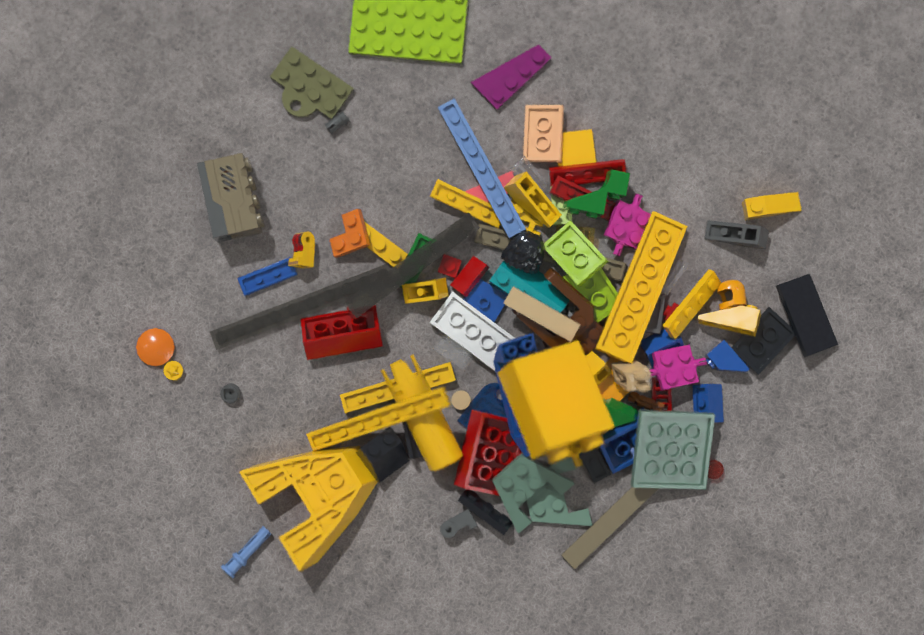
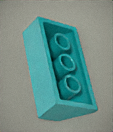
M505 261L501 263L489 280V284L506 295L509 294L514 286L560 313L570 301L541 272L537 274L525 273L510 266Z

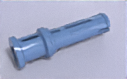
M262 526L239 552L232 554L233 557L225 565H222L221 568L231 578H234L235 573L242 566L247 565L249 557L272 534Z

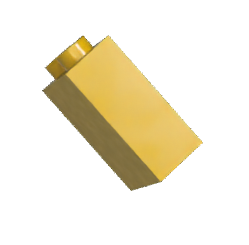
M579 341L511 361L497 373L532 460L547 455L549 463L552 464L571 456L572 453L569 449L571 446L580 444L582 452H587L605 444L601 435L612 429L614 425Z

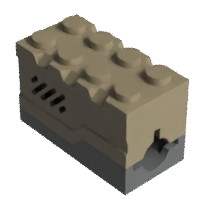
M243 153L197 163L213 238L217 242H223L262 233V227H265L263 217L257 211L261 207L258 197L253 193L257 189L255 180L249 175V172L253 171L248 157L245 158Z

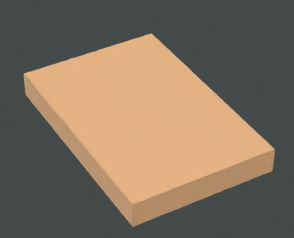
M525 105L523 162L562 163L563 105Z

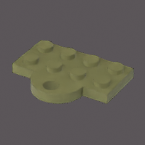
M292 46L270 76L271 79L285 88L282 94V102L286 111L292 116L299 118L308 117L318 110L332 120L354 90L353 87ZM292 102H300L301 108L298 111L291 110Z

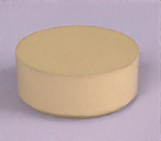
M457 391L452 396V405L458 410H464L470 405L471 398L467 392Z

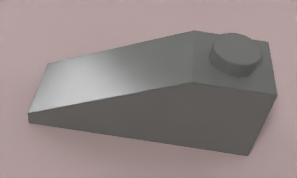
M708 220L704 239L749 248L766 249L769 230L758 225Z

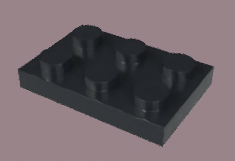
M768 307L761 314L756 337L743 334L731 348L751 370L759 375L790 342L795 333L788 323Z

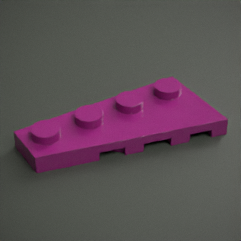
M538 44L477 78L471 84L498 110L552 57Z

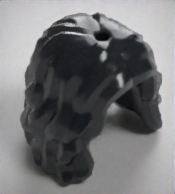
M531 231L520 232L509 241L507 247L502 252L501 259L510 266L525 273L537 274L544 259V242L539 235Z

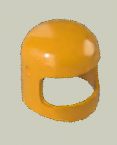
M727 280L718 286L717 293L722 298L719 310L737 306L746 307V293L742 282ZM731 290L733 299L727 301L724 293Z

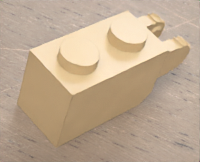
M633 359L632 364L623 361L611 364L614 382L625 390L645 392L651 389L649 381L651 379L650 370L637 360Z

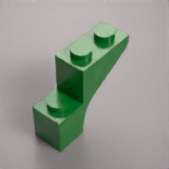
M616 170L608 171L605 182L599 190L564 202L562 209L568 210L567 213L579 215L580 212L586 214L588 218L597 219L598 216L604 215L607 195H609V199L620 200V198L626 196L630 173Z

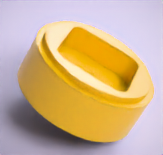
M170 361L164 366V375L170 380H178L184 373L183 366L177 361Z

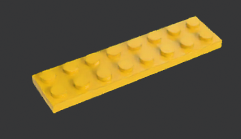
M655 211L651 212L595 347L596 350L625 363L632 364L688 226Z

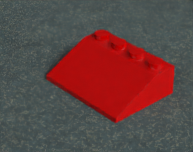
M476 410L471 411L462 448L463 455L459 460L454 485L464 489L500 496L493 483V478L517 456L523 454L511 437L507 418Z

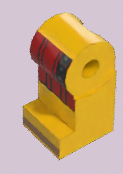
M309 231L295 234L292 239L294 246L293 258H289L288 266L302 269L314 267V235Z

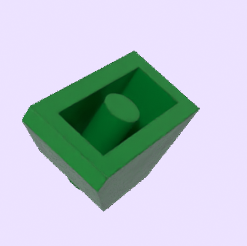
M603 398L614 427L636 420L638 414L636 408L613 398L607 400Z

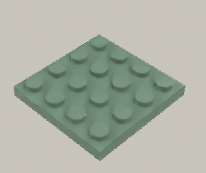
M639 410L631 486L633 488L706 489L715 414L709 412Z

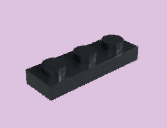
M466 489L457 500L502 535H505L513 524L507 515L501 514L491 503L485 502L475 491Z

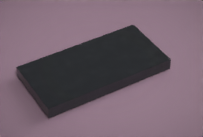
M810 273L776 286L804 358L838 345Z

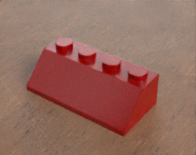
M376 305L301 318L302 338L307 360L383 346Z

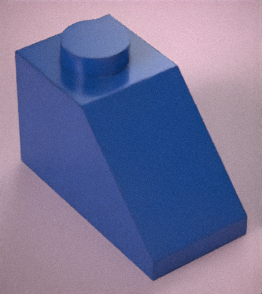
M725 340L721 341L705 355L707 358L705 361H707V365L711 369L716 368L719 371L743 373L749 370L747 365Z

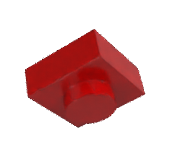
M444 254L438 273L455 279L462 260Z
M675 302L671 306L667 305L663 312L665 316L664 322L679 306Z

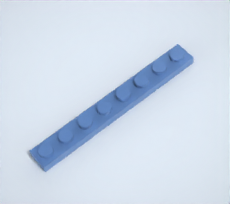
M455 98L439 106L438 109L509 239L514 238L520 232L527 231Z

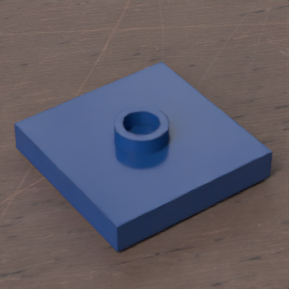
M480 279L463 300L495 322L505 305L503 303L508 295Z

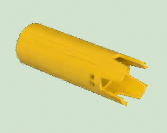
M411 354L410 358L417 372L415 374L412 373L404 360L400 359L390 364L395 384L391 383L384 369L380 370L396 403L431 391L414 354ZM441 409L405 421L430 471L441 470L462 458L463 453Z

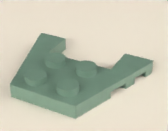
M523 454L517 456L493 478V483L518 533L531 523V519L519 507L545 483L549 482L561 495L574 485L572 479L548 469L543 464Z
M571 457L555 462L547 467L558 473L578 469V467L575 468ZM549 482L545 483L526 500L530 518L533 522L592 525L588 508L568 513L564 494L561 495Z

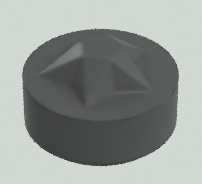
M229 383L221 389L220 395L224 402L232 404L240 398L241 391L237 385Z

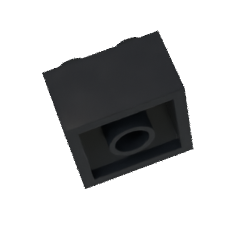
M391 426L356 452L378 483L410 461L402 441Z

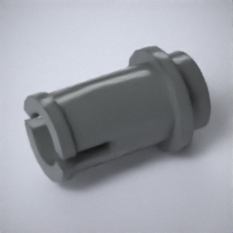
M343 111L341 113L338 112V115L328 123H325V126L328 129L334 124L335 126L329 129L330 133L333 134L344 124L347 125L349 118Z

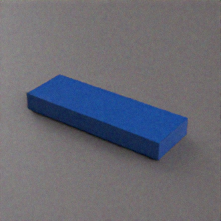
M289 258L237 278L244 296L297 276L295 267L288 266Z

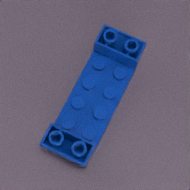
M533 333L498 344L493 361L511 437L526 457L530 456L529 450L497 373L511 361L537 352Z

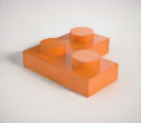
M355 209L341 215L346 233L329 239L334 257L339 258L370 246L361 209Z

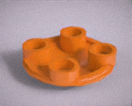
M148 329L141 334L137 341V355L147 365L155 367L163 365L173 355L175 350L174 341L170 334L163 329Z

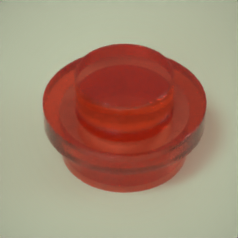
M710 460L708 478H720L724 471L723 465L717 460Z

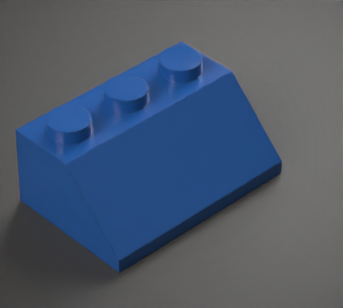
M639 410L635 421L613 427L601 435L605 444L598 448L613 474L633 464Z

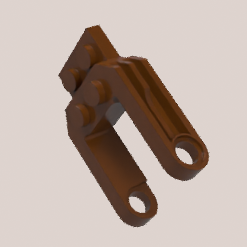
M550 267L544 276L579 308L569 317L581 324L571 342L579 341L584 355H588L596 347L604 327L594 319V305L556 270ZM512 309V312L551 348L571 343Z

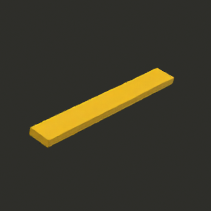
M441 387L308 432L306 435L312 450L317 451L449 407L451 403L445 388Z

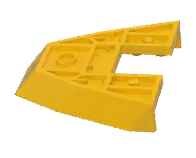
M361 446L310 451L257 464L239 471L259 505L291 485L294 486L312 517L279 537L300 572L313 566L323 557L358 515L377 484V480L356 453Z

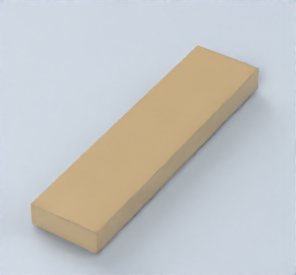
M514 286L503 303L570 342L581 325Z

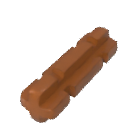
M630 392L628 396V401L633 404L637 403L638 406L648 410L664 411L665 405L661 402H656V400L643 395L639 396L636 392Z

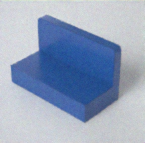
M663 329L659 335L653 334L641 340L640 346L645 352L650 366L653 368V352L684 346L680 335L675 340L670 338L666 330Z
M692 385L694 412L714 413V423L724 422L722 385Z

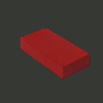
M473 256L450 286L464 297H467L487 272L489 266Z

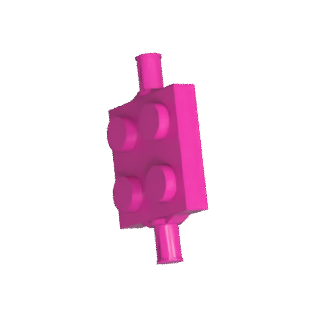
M635 194L632 204L621 200L616 201L604 236L617 243L612 253L613 255L620 257L624 246L636 249L651 215L639 207L643 197L640 194Z
M690 345L653 352L654 367L649 370L651 377L656 376L662 391L698 383L696 369L699 366L707 365V361H705V357L694 359Z

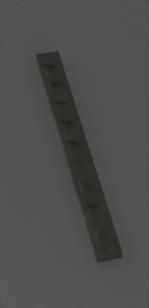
M389 263L213 330L210 332L216 350H219L393 283L395 279Z

